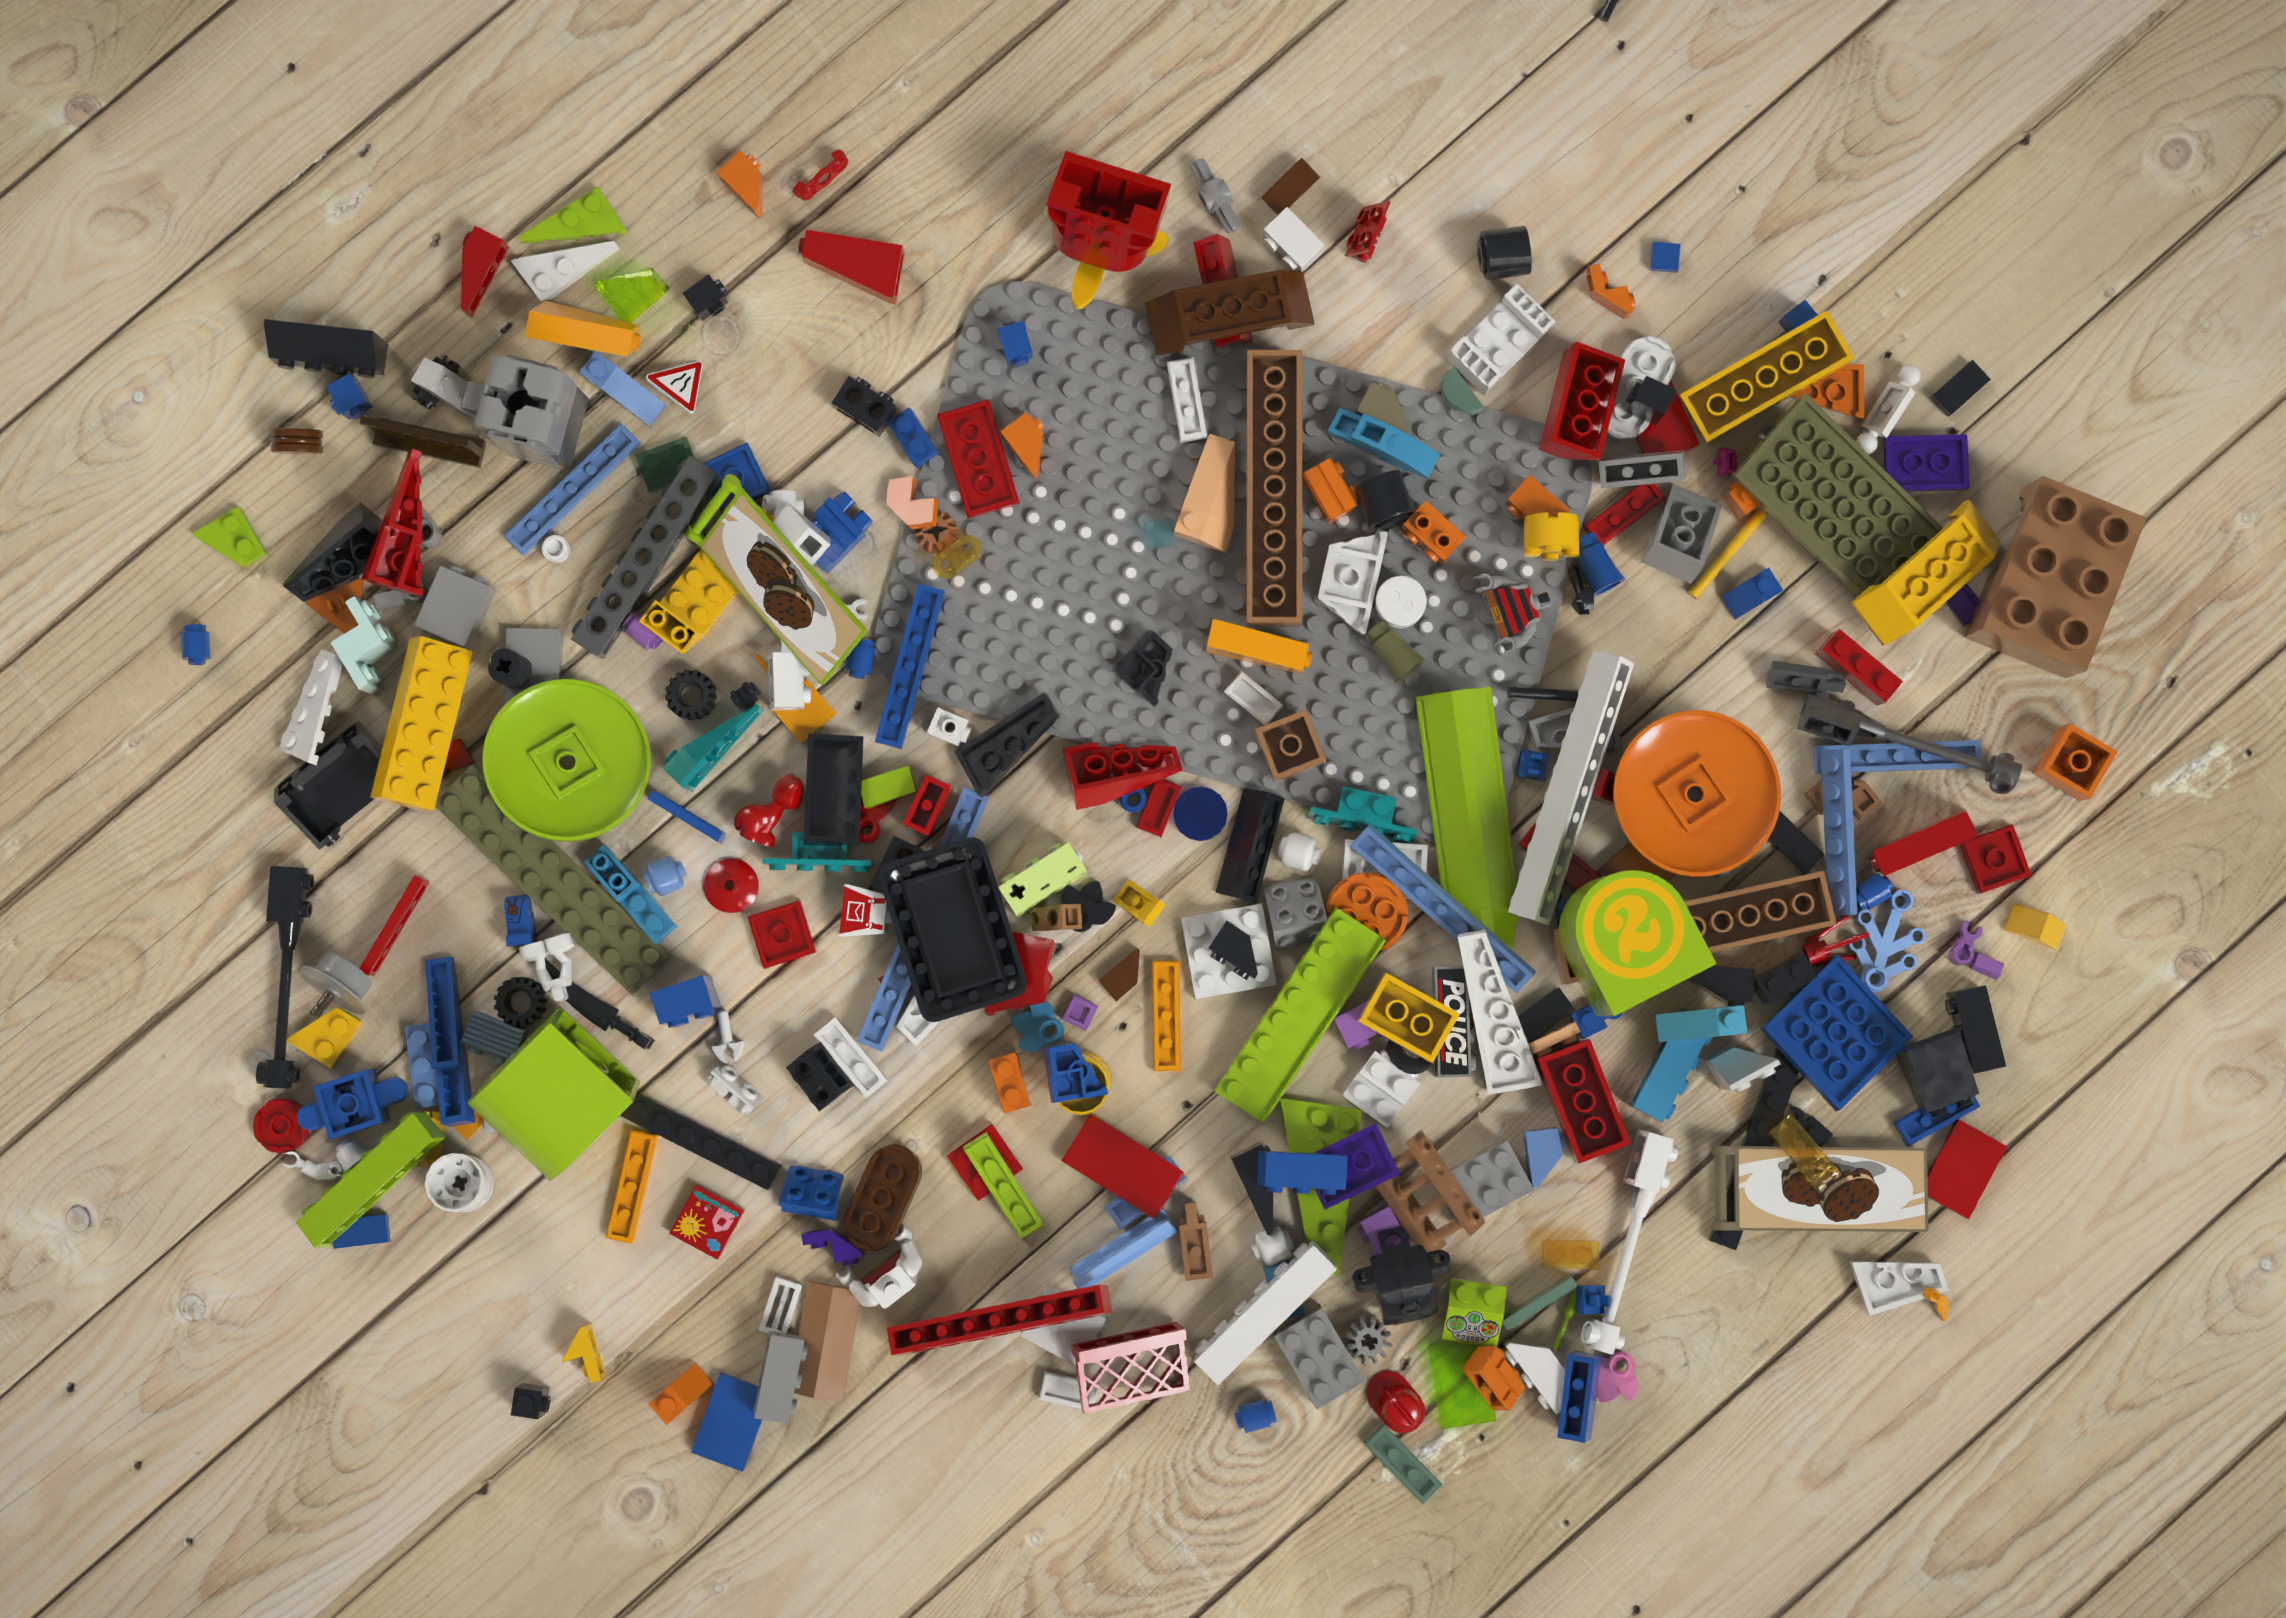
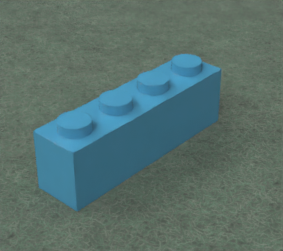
M1684 1008V1009H1679L1678 1012L1688 1011V1010ZM1713 1037L1662 1042L1629 1106L1656 1121L1664 1122L1665 1118L1669 1120L1676 1108L1673 1102L1678 1094L1682 1095L1689 1083L1686 1078L1690 1070L1694 1071L1700 1063L1701 1056L1699 1053L1703 1045L1708 1046Z

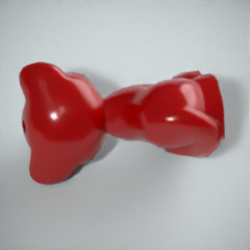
M793 773L781 777L773 787L772 802L765 805L748 804L740 809L734 818V826L737 831H740L739 835L747 840L774 848L776 840L772 830L781 819L783 811L798 809L801 806L804 786L800 778L794 776Z

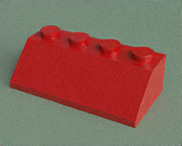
M1577 341L1563 352L1539 446L1540 451L1562 459H1601L1625 359Z

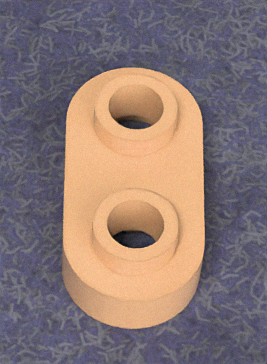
M1575 1021L1528 1042L1531 1053H1536L1537 1057L1553 1051L1551 1046L1561 1042L1562 1045L1569 1044L1578 1039L1576 1034L1580 1032V1029Z

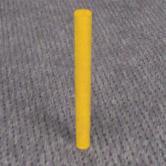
M1757 510L1690 589L1688 592L1690 596L1695 599L1700 596L1766 517L1762 511Z

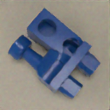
M845 491L833 500L828 497L824 504L817 508L815 520L812 522L831 538V545L816 561L827 574L866 537L864 532L873 522L863 510L852 519L845 514L856 504Z

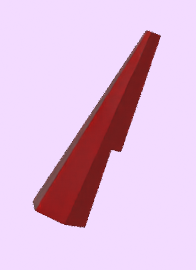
M412 448L407 453L361 580L386 589L422 596L421 571H423V563L421 562L420 547L422 544L420 484L422 483L419 467L421 452Z

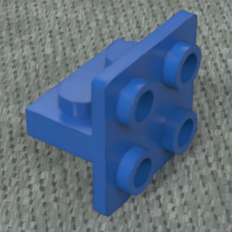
M791 1165L779 1198L778 1205L781 1206V1211L835 1221L838 1214L839 1194L844 1175Z

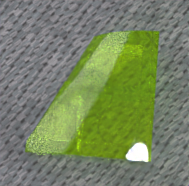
M652 267L641 269L635 273H623L612 278H601L595 282L601 295L620 320L632 323L670 289Z

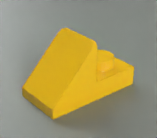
M1129 879L1113 900L1114 903L1148 927L1152 925L1166 906L1159 899Z
M590 1323L579 1329L562 1363L583 1356L584 1361L581 1362L583 1375L585 1378L589 1377L590 1383L605 1378L606 1373Z

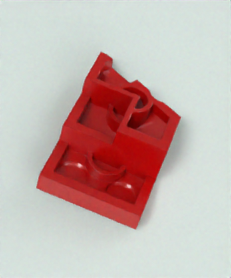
M1012 932L1027 978V987L1024 993L1018 997L986 1006V1015L992 1016L994 1012L1006 1009L1016 1010L1025 1005H1036L1045 1002L1053 980L1052 975L1047 969L1056 945L1053 939Z

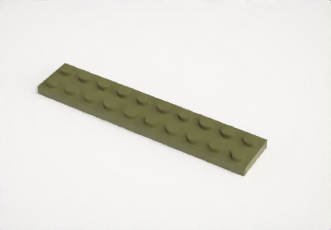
M471 765L436 800L435 807L558 925L567 933H570V936L632 995L672 956L660 943L658 945L653 943L630 914L552 840L534 836L512 823L495 804L487 788L484 775L474 765Z

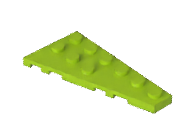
M1286 1098L1280 1099L1289 1152L1314 1153L1359 1131L1361 1109ZM1310 1188L1309 1194L1297 1193L1306 1244L1313 1239L1336 1262L1337 1270L1333 1275H1339L1349 1199L1324 1210L1315 1189Z

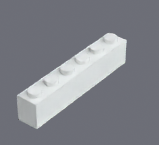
M1313 1239L1308 1244L1302 1243L1294 1251L1295 1257L1289 1264L1285 1261L1281 1263L1273 1273L1275 1277L1269 1283L1263 1281L1255 1289V1296L1249 1302L1244 1300L1234 1310L1236 1315L1229 1321L1223 1320L1215 1328L1214 1332L1216 1334L1209 1341L1204 1339L1195 1348L1194 1362L1217 1385L1337 1270L1336 1262Z

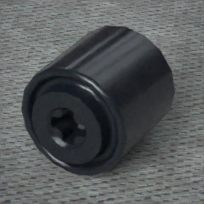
M1526 226L1481 231L1477 241V256L1480 271L1486 280L1530 275L1532 256Z
M1392 470L1376 475L1354 487L1368 527L1372 530H1383L1408 520L1409 516L1415 512L1400 470Z

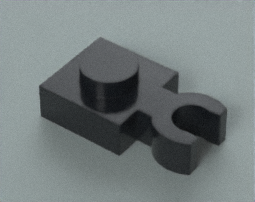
M752 681L749 684L744 682L742 687L730 692V699L739 709L743 706L747 709L759 700L757 696L761 694V691Z
M1792 1106L1790 1109L1795 1112L1796 1119L1790 1122L1786 1117H1783L1782 1123L1797 1129L1792 1136L1804 1147H1823L1833 1133L1814 1116L1810 1115L1805 1120L1802 1110Z

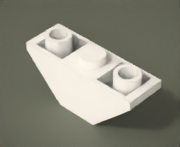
M1506 1340L1503 1343L1507 1348L1504 1352L1505 1356L1513 1366L1518 1363L1524 1371L1520 1376L1530 1389L1535 1386L1541 1394L1537 1397L1538 1401L1546 1411L1552 1409L1556 1415L1560 1413L1566 1370L1547 1346Z

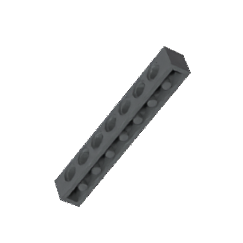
M689 456L687 460L681 461L676 470L678 475L672 483L666 484L661 493L663 498L657 506L654 505L649 510L646 516L648 521L644 527L637 529L631 539L633 544L628 552L624 551L619 556L616 562L618 567L613 575L610 573L604 579L601 586L603 590L598 597L595 596L589 602L587 615L583 620L580 619L572 629L574 635L571 640L599 658L604 659L623 631V623L631 613L636 611L684 537L685 530L693 523L722 478L718 473L692 456ZM694 481V491L691 494H684L683 487L685 483ZM673 504H679L680 512L676 517H670L668 514V510ZM658 527H664L665 535L661 540H655L653 536L655 529ZM648 549L650 551V559L646 563H640V552ZM633 572L635 574V582L631 586H626L624 584V577L626 574ZM618 595L620 597V605L616 609H611L609 600L612 596ZM603 618L606 623L605 628L601 632H596L594 624L597 619Z

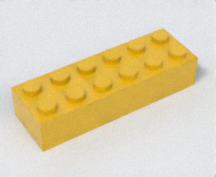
M1827 310L1680 394L1679 399L1704 443L1708 444L1849 364L1855 357Z
M423 636L409 639L370 798L419 811H434L473 651Z

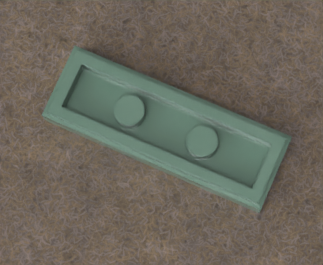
M1570 1275L1563 1277L1506 1313L1503 1317L1502 1326L1506 1330H1510L1575 1289L1577 1284L1573 1277Z
M1384 1423L1363 1442L1422 1504L1443 1485Z

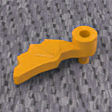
M1931 1287L1925 1288L1923 1297L1935 1303L1934 1308L1937 1310L1940 1319L1945 1322L1950 1309L1948 1306L1949 1300L1946 1299L1945 1295L1939 1294L1937 1290Z

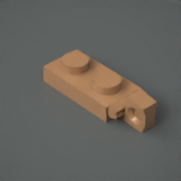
M1195 1201L1184 1202L1186 1217L1179 1218V1231L1185 1281L1213 1278L1207 1223L1204 1215H1197Z

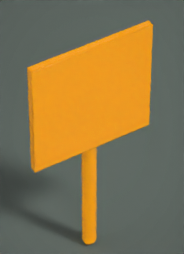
M756 654L755 659L768 673V665L760 655ZM807 679L804 681V687H810L811 701L810 703H805L804 709L773 710L801 744L808 739L809 733L814 734L836 715L835 711Z

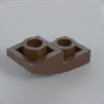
M1301 158L1261 198L1279 215L1286 207L1290 208L1321 177Z

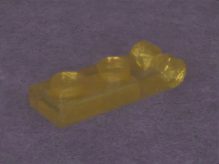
M1788 1115L1769 1132L1772 1138L1809 1180L1812 1187L1819 1193L1827 1187L1825 1184L1831 1179L1836 1180L1841 1175L1837 1167L1793 1115ZM1821 1165L1824 1171L1818 1176L1814 1170Z

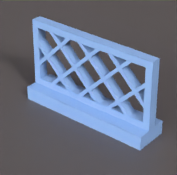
M1162 1208L1156 1220L1150 1216L1071 1266L1069 1269L1074 1275L1073 1283L1076 1288L1079 1289L1080 1287L1084 1288L1098 1284L1175 1234L1177 1229Z

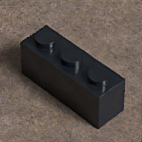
M1977 985L1947 992L1945 1007L1947 1013L1952 1015L1954 1023L1951 1029L1956 1027L1959 1029L1973 1074L2006 1067L1986 985Z

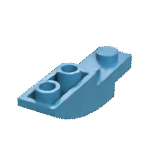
M1339 408L1328 429V435L1378 455L1379 460L1426 479L1429 478L1440 456L1438 452L1414 437L1364 413L1362 416Z
M603 844L584 861L586 866L613 898L625 908L653 943L658 945L678 927L656 898L607 845Z

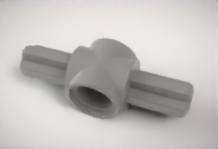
M1205 159L1196 160L1191 164V169L1201 185L1198 195L1204 208L1208 213L1218 216L1227 233L1235 232L1240 228V223L1230 207L1233 197L1226 182L1223 179L1214 177Z

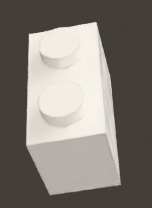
M1288 207L1264 228L1263 237L1265 239L1263 242L1272 252L1277 250L1282 255L1283 263L1291 271L1303 272L1324 252L1325 245Z
M424 357L411 381L447 405L464 412L461 409L468 382L446 367Z

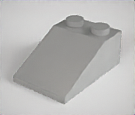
M1672 484L1647 542L1641 562L1691 584L1704 567L1722 505Z

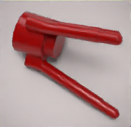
M1844 915L1836 920L1837 925L1825 927L1815 935L1807 937V943L1802 944V950L1810 964H1815L1817 967L1828 963L1834 957H1826L1830 955L1831 950L1870 936V933L1865 932L1827 945L1825 940L1819 941L1820 938L1849 919L1848 915ZM1856 954L1840 955L1843 961L1857 958Z

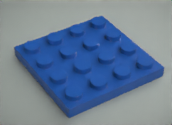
M1836 955L1816 973L1818 977L1806 983L1760 1030L1835 1111H1840L1913 1038V1035L1843 959Z

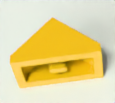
M2013 904L2004 930L2057 950L2066 924L2049 913Z

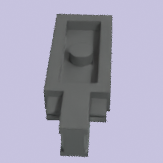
M1772 661L1766 678V688L1814 694L1817 691L1826 692L1827 690L1843 693L1846 686L1845 675L1841 672L1827 668Z

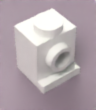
M937 707L927 733L937 739L960 747L961 742H967L972 728L968 727L970 723L968 720ZM948 723L955 724V730L951 733L945 730Z

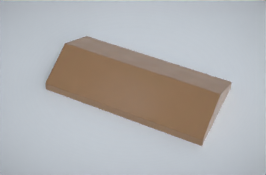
M812 1281L807 1283L798 1335L803 1336L804 1344H808L805 1361L800 1360L798 1371L802 1372L800 1388H795V1394L815 1399L843 1401L860 1309L859 1301L847 1287Z

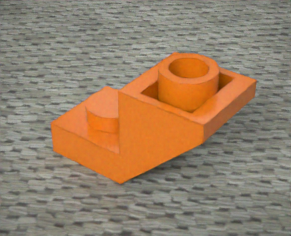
M1600 264L1589 266L1585 275L1591 299L1622 319L1629 318L1636 305L1634 295L1629 293L1627 285L1606 290V287H1608L1606 272L1601 271Z

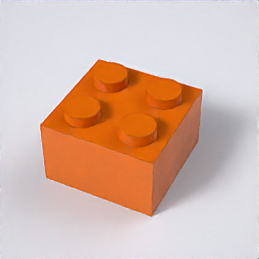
M2071 723L2059 726L2032 773L2078 801L2091 799L2118 751Z

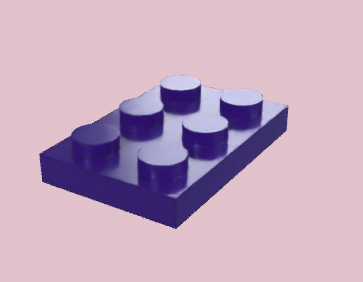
M1967 434L1888 436L1883 438L1884 470L1906 492L1968 490L1970 488Z
M1377 1123L1314 1152L1347 1156L1346 1190L1336 1189V1195L1319 1194V1189H1315L1324 1210L1401 1174Z

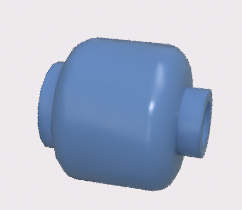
M665 856L647 865V872L644 873L652 894L657 892L660 896H665L681 889L684 885L682 877L687 876L681 861L675 862L671 856Z

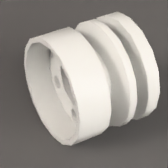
M458 1153L441 1156L432 1163L426 1174L425 1181L427 1196L435 1206L444 1211L462 1213L478 1210L487 1203L493 1193L494 1186L492 1170L485 1161L476 1156ZM460 1178L468 1180V1182L465 1184V1188L458 1187V1185L461 1183Z

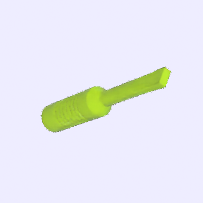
M1576 1288L1571 1291L1563 1312L1564 1320L1553 1346L1557 1350L1560 1348L1570 1319L1576 1313Z

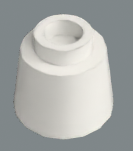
M347 1139L336 1147V1158L345 1172L347 1169L355 1167L367 1150L357 1141Z

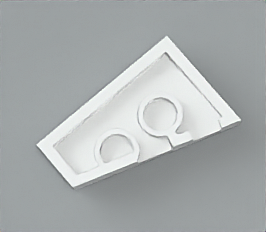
M1849 1261L1866 1313L1869 1316L1924 1299L1923 1292L1927 1287L1937 1290L1939 1294L1949 1291L1939 1263Z

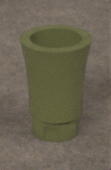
M1385 620L1376 624L1365 635L1366 640L1372 645V650L1385 665L1395 684L1410 676L1425 661Z

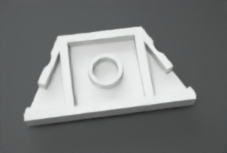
M1386 531L1329 545L1317 600L1364 636L1367 632L1388 536Z

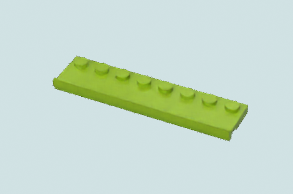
M1335 907L1215 1087V1093L1264 1123L1386 942V939L1338 907Z

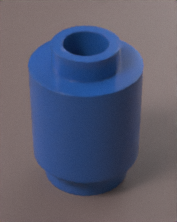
M193 624L183 626V632L181 633L182 660L188 661V665H204L205 660L211 659L209 632L206 631V625Z
M861 639L847 656L844 670L849 672V677L865 679V675H871L876 650L873 648V641Z
M1876 873L1856 885L1857 908L1860 911L1864 909L1870 910L1892 897L1891 890L1894 887L1889 878Z
M1264 1399L1240 1405L1238 1406L1240 1412L1234 1413L1238 1429L1244 1428L1245 1434L1271 1427L1272 1423L1277 1422L1271 1400L1264 1402Z

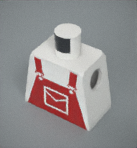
M844 884L839 936L885 935L887 923H893L884 894Z

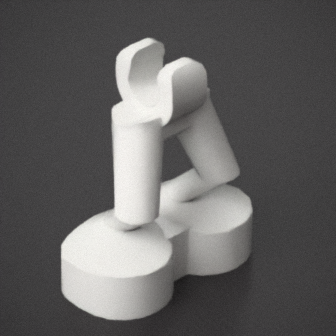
M570 933L519 948L523 961H535V972L544 991H552L553 998L556 1001L568 999L566 987L572 984V960L564 954V952L569 951L575 946ZM548 955H554L561 963L558 979L553 980L546 969L545 957Z

